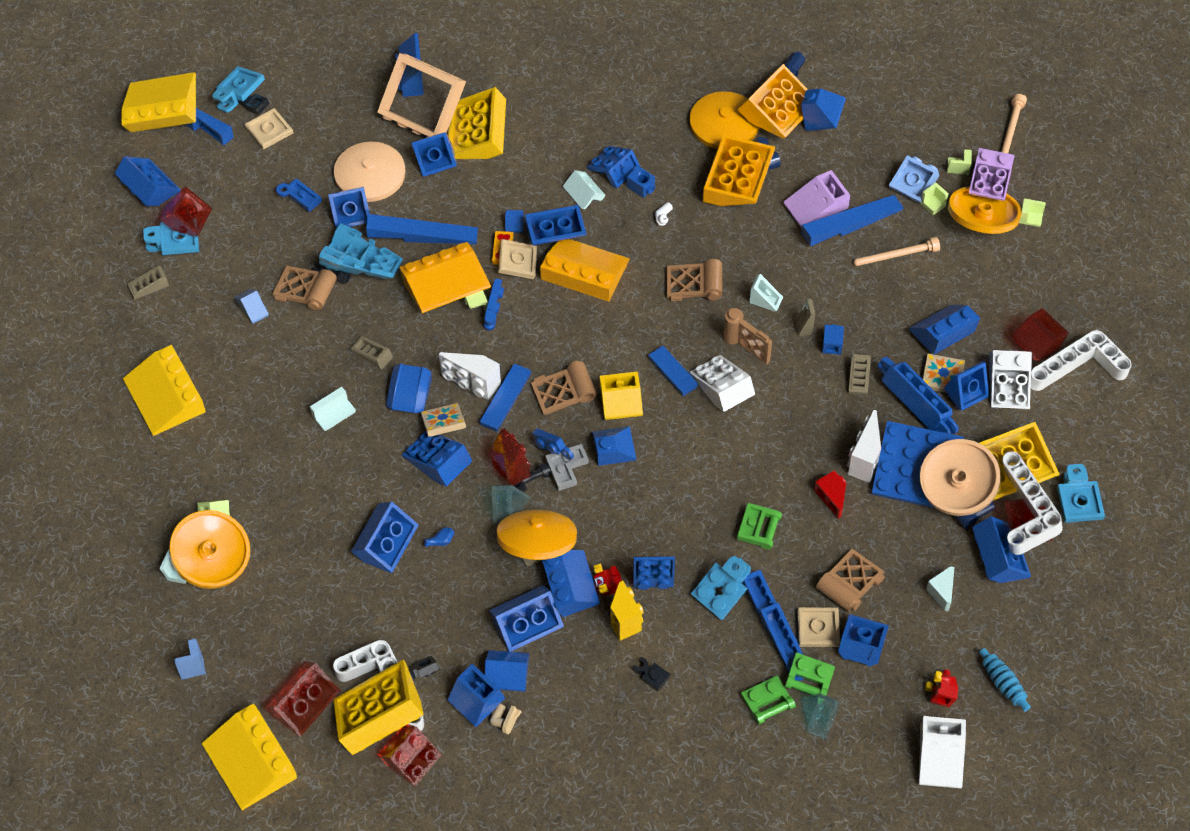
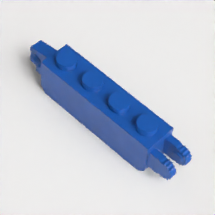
M888 357L880 360L877 367L884 375L882 381L927 428L948 434L958 432L959 427L951 418L953 414L952 408L906 362L895 364Z

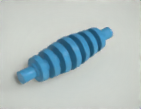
M986 648L982 649L979 652L984 659L982 665L984 668H987L986 672L990 675L996 688L1002 694H1005V697L1011 700L1014 706L1019 705L1024 712L1028 711L1031 706L1026 701L1027 694L1023 691V687L1019 684V680L1015 677L1013 671H1010V668L1004 665V662L997 655H990Z

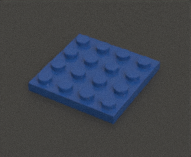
M887 421L871 495L935 508L929 503L922 491L920 471L923 461L936 446L946 441L964 439V437Z

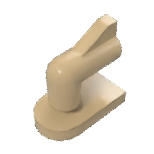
M499 704L492 711L490 724L502 728L504 734H509L516 719L521 714V710L511 705L506 719H503L501 717L506 707Z

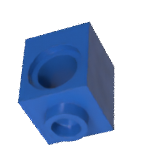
M638 166L627 176V188L644 198L647 194H651L654 191L655 176Z
M835 324L825 325L822 353L841 355L844 326Z

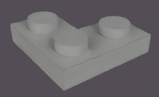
M582 444L569 448L574 454L572 460L566 459L562 453L545 456L559 491L576 486L577 480L572 469L589 463Z

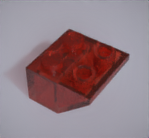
M1041 308L1031 314L1010 337L1026 352H1032L1031 357L1038 362L1060 348L1069 332Z
M503 428L493 443L489 456L493 468L512 487L531 476L529 471L531 465L525 457L527 451L524 445L517 442L513 433H509Z
M407 724L393 736L378 756L391 770L413 786H416L441 757V753L417 726Z

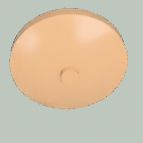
M363 142L349 147L338 157L334 166V178L340 191L364 187L367 202H373L391 196L400 188L405 178V164L400 153L393 147L380 142Z
M955 439L936 446L926 456L920 471V483L926 499L939 511L955 516L971 515L987 507L995 498L1000 486V469L994 455L986 447L975 441Z

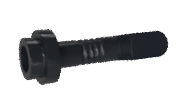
M316 262L310 270L320 272L323 269H330ZM330 270L337 276L339 283L349 282L351 278L350 273Z
M539 464V469L523 477L520 476L519 472L508 476L507 481L510 483V487L512 489L515 488L513 490L514 494L517 495L527 491L525 484L543 475L545 478H548L549 474H552L548 464Z

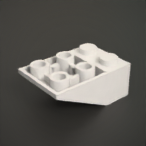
M1000 350L990 352L991 407L1030 409L1032 352Z
M440 352L441 375L448 381L452 380L458 383L462 389H469L477 397L489 400L501 385L499 364L486 356Z
M721 355L712 358L710 361L697 366L696 369L689 372L713 404L723 412L755 395L750 375Z
M873 410L871 416L866 417L863 425L864 430L859 431L856 438L857 444L852 446L847 467H849L848 475L868 483L871 482L877 469L881 451L876 410Z
M923 716L920 726L919 785L962 789L966 720Z

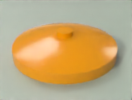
M734 92L708 94L695 103L690 113L692 133L701 143L714 149L719 148L723 135L752 141L757 135L759 127L750 123L738 111L748 98Z
M970 186L956 190L950 197L948 211L951 217L968 229L981 233L997 234L1014 229L1020 222L1021 207L1007 193L1005 201L969 194Z
M204 510L192 513L179 522L169 542V556L174 569L185 581L200 588L215 589L229 585L242 574L249 561L250 543L245 530L234 518L219 511Z
M548 510L516 512L504 518L497 527V541L500 547L509 554L524 559L543 560L561 556L570 551L577 540L575 524L566 516Z

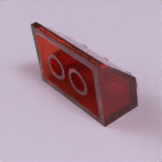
M304 661L263 707L278 722L301 737L341 690L315 662Z

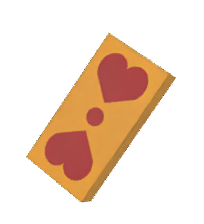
M495 231L493 265H499L501 239L513 241V232Z

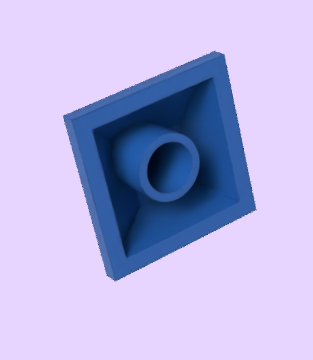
M821 88L806 90L801 104L805 129L807 131L837 128L846 98Z
M630 426L592 432L598 466L636 460Z

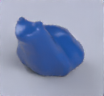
M448 527L440 529L433 538L424 540V546L448 545L454 536L453 529Z

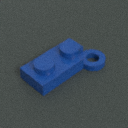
M297 178L289 185L282 183L276 188L279 196L285 197L289 195L292 200L308 212L312 211L322 202V198Z
M538 428L532 432L535 444L540 449L548 450L552 454L557 455L562 453L568 460L574 458L573 452L565 446L561 437Z

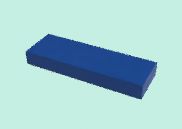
M664 346L648 355V359L682 396L698 387V383Z

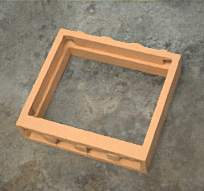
M399 53L378 113L382 114V118L388 121H397L398 126L412 128L413 133L427 135V138L443 132L447 133L466 81L408 54ZM406 65L452 85L435 131L389 111Z

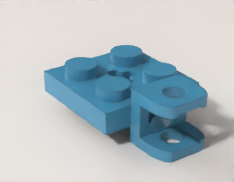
M237 66L216 87L217 90L212 95L214 100L220 101L217 105L218 110L226 113L233 110L239 104L237 100L244 101L265 80L263 74Z
M197 219L160 222V226H151L143 230L144 242H146V250L148 252L162 251V255L199 252ZM178 235H182L183 237L182 239H176L178 238Z
M1083 464L1068 465L1063 477L1064 484H1058L1057 486L1064 523L1104 520L1105 513L1097 481L1088 482L1087 470ZM1078 498H1081L1086 503L1083 505L1077 504Z
M736 556L729 558L723 567L715 563L691 594L718 618L723 620L748 589L742 582L749 575L751 566ZM722 586L723 595L721 596L718 594L716 596V587L719 588Z

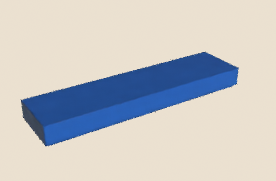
M517 364L512 366L480 420L481 426L496 432L499 430L529 379L531 370Z

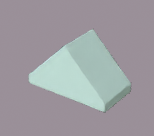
M758 274L751 287L750 303L777 311L783 296L761 274Z
M954 567L947 568L928 581L926 589L944 611H949L951 605Z

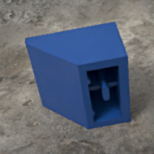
M471 664L457 678L448 702L472 725L477 727L505 697L494 683Z

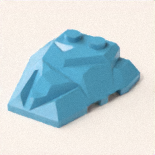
M342 223L336 229L329 247L325 245L319 255V264L324 265L327 269L353 274L364 273L382 279L393 278L403 261V258L387 248H377L375 246L376 241L372 239L369 242L361 238L362 233Z

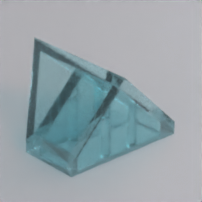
M492 485L493 524H499L507 516L520 512L531 497L513 485Z
M821 693L800 697L808 728L807 732L827 739L838 713L840 701Z

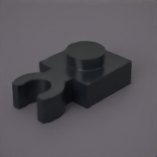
M256 93L253 96L249 95L244 101L238 100L240 105L245 106L246 110L258 115L270 104L267 98Z
M432 656L414 663L413 667L408 668L412 680L418 676L420 678L431 676L435 671L439 670L437 662Z
M640 657L639 662L644 666L639 668L633 665V671L637 674H643L642 681L658 692L668 681L671 674L656 663H653L650 667L647 660Z

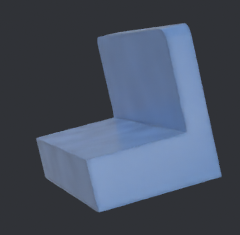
M197 639L188 640L191 655L174 659L182 680L206 674L203 655Z

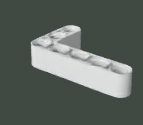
M1094 330L1036 366L1031 372L1030 388L1040 391L1093 357L1113 378L1124 380L1131 368V361L1103 332Z
M1008 452L1003 457L1004 471L1035 516V519L1019 526L1007 535L1009 550L1015 555H1020L1059 535L1063 527L1059 512L1020 455L1016 452ZM1056 522L1055 525H1050L1049 523ZM1034 531L1039 532L1038 534H1031ZM1014 541H1021L1018 544L1013 543Z
M379 640L339 657L335 660L333 667L336 678L341 682H346L377 668L379 672H382L398 662L389 644L384 640ZM380 651H385L383 655L377 654ZM362 659H366V660H367V661L364 662V663H359V661L362 660ZM341 668H348L346 671H339ZM423 716L418 718V722H410L405 725L407 730L411 733L420 732L424 728Z

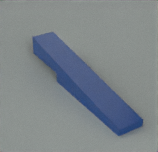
M197 108L196 122L185 124L194 132L201 128L222 145H225L234 138L231 126Z
M895 195L803 224L801 234L807 243L813 246L838 234L842 237L903 210L904 207Z
M368 214L366 230L368 237L404 238V242L460 244L468 242L469 244H477L478 227Z
M761 570L750 573L742 584L748 588L746 593L789 673L796 652L802 655L803 653L779 603H776ZM795 676L794 680L802 681L804 678Z

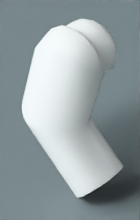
M665 203L655 212L656 222L661 226L666 225L668 222L666 214L673 209L670 203Z

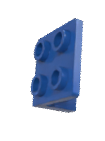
M608 146L603 149V152L598 157L592 159L587 169L606 173L612 187L618 188L627 180V176L638 166L640 167L632 149Z

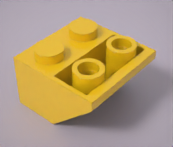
M638 372L600 376V393L605 420L643 416Z
M624 581L619 582L611 604V626L620 641L642 631V614L644 613L640 603H636L633 599L632 589L630 586L626 587Z

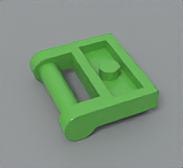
M748 503L737 540L759 545L764 549H772V539L777 523L781 520L782 513ZM768 517L770 522L765 538L760 537L764 519Z
M796 652L785 687L798 689L817 696L819 700L824 701L835 666ZM795 676L820 684L822 687L819 689L794 680Z
M778 676L741 693V697L758 725L764 723L765 719L796 707L793 698L789 696ZM778 699H783V702L762 712L758 710Z

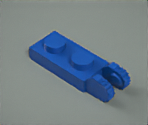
M501 279L494 280L484 318V328L488 331L495 328L496 313L498 314L500 309L498 299L503 298L504 288L502 287Z

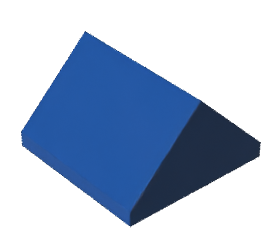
M446 132L412 142L423 177L457 166L453 145Z
M364 187L328 194L336 229L340 223L349 227L367 223L368 214L370 213Z
M981 362L956 374L944 387L959 410L962 411L989 397L986 362Z
M489 650L485 662V676L500 690L525 692L530 654Z

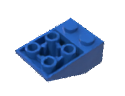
M427 431L402 454V457L435 482L446 487L472 462L464 444L442 435L428 437Z
M675 556L633 557L634 588L646 590L650 587H658L660 589L674 587Z

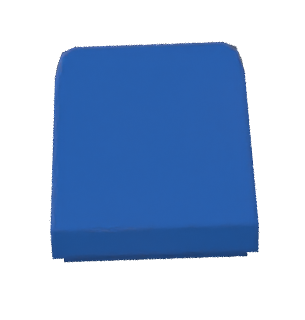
M506 210L505 232L523 233L524 211Z

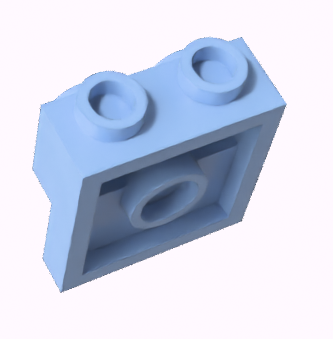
M907 155L890 182L889 188L921 204L923 191L932 186L939 177L938 169L931 164H928V166L923 164L915 156L910 157Z

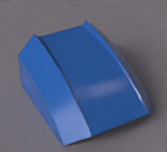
M401 363L394 366L386 407L392 410L412 413L424 411L432 382L431 371L425 367L409 366Z
M849 614L838 652L844 660L849 659L866 664L868 667L878 664L889 625Z

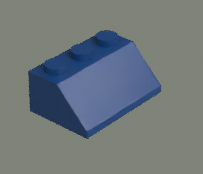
M414 33L398 46L399 53L408 54L421 60L418 33ZM406 65L398 86L399 91L402 90L403 97L424 95L422 71Z
M124 156L115 172L120 178V182L127 185L131 193L136 195L141 200V203L146 206H159L181 190L149 158Z
M579 205L525 214L526 230L529 242L532 245L586 236Z
M950 305L910 327L909 330L935 355L975 332L980 317L968 305Z
M392 501L379 503L351 552L364 563L393 573L419 524Z
M991 516L972 527L975 534L974 539L980 549V557L986 568L985 573L990 580L1004 583L1031 577L1024 554L1015 555L1009 550L1007 535L1015 529L1013 524Z
M570 550L561 556L542 560L556 608L562 617L600 604L584 550Z
M544 585L489 610L494 625L509 652L564 627L551 591Z

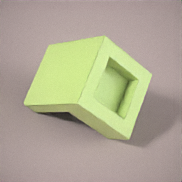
M964 150L963 158L949 157L947 173L969 175L972 150Z
M934 183L923 191L920 205L934 215L946 206L948 193L937 183Z
M1024 199L1019 223L1040 227L1045 202Z
M483 290L463 298L465 304L469 305V308L472 309L482 305L484 311L487 310L488 302Z
M228 500L197 502L198 511L214 510L230 516Z

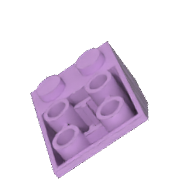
M979 148L969 194L1005 201L1014 155Z
M830 170L816 176L785 200L783 204L802 229L803 224L848 209L850 194L833 171Z

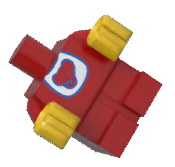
M601 563L594 565L596 573L594 585L596 590L602 596L615 594L619 582L622 581L617 567L612 566L610 569L604 570Z
M943 670L942 673L936 671L933 678L936 682L935 686H933L932 682L927 681L925 683V691L934 693L930 697L931 703L950 708L958 697L956 677L951 676L949 670Z

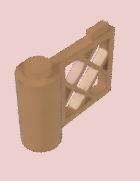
M709 259L701 264L667 266V298L671 299V301H682V298L706 297L709 300L715 301L722 297V262L720 260ZM693 270H700V273L695 278L689 274ZM680 271L682 274L676 279L671 275V272ZM688 277L691 281L685 286L680 281ZM697 284L700 287V291H691L689 288ZM676 285L682 288L679 292L671 293V289Z
M286 266L272 295L276 301L286 302V300L305 303L312 310H320L323 308L337 280V276L326 269L318 272ZM290 272L298 275L290 280L287 279ZM308 276L313 277L311 281L304 283V278ZM301 281L303 285L294 289L291 287V284ZM289 286L290 291L280 293L282 288ZM304 289L306 290L304 297L296 296L295 294Z
M737 308L727 310L724 320V340L729 344L738 343L765 364L770 362L772 340L762 331H758L743 320L744 315L741 310Z
M573 361L567 369L547 377L544 375L534 378V382H531L544 415L579 402L586 403L592 401L597 397V392L586 366L581 361ZM565 376L566 382L564 386L555 384L557 379ZM543 384L549 386L546 393L538 391L537 387ZM553 387L561 390L558 397L549 395ZM565 392L571 393L574 397L569 400L561 399ZM547 398L555 401L553 406L545 408L544 403Z
M851 549L829 573L827 572L823 575L816 588L848 612L851 610L856 611L862 602L860 600L861 597L874 584L878 586L884 580V571L854 549ZM854 557L859 561V565H849L848 560ZM847 570L848 577H840L836 573L837 571ZM850 570H860L862 577H851ZM864 570H872L876 575L874 577H865ZM853 582H863V589L859 591L853 586Z

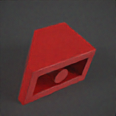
M834 470L816 481L814 491L837 519L841 518L846 481L843 476L838 475Z

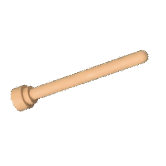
M1015 94L1012 98L1013 111L1001 150L1002 153L1008 154L1020 110L1025 107L1027 98L1022 94Z
M937 237L929 238L923 244L855 259L854 265L860 266L925 250L932 253L940 251V243Z

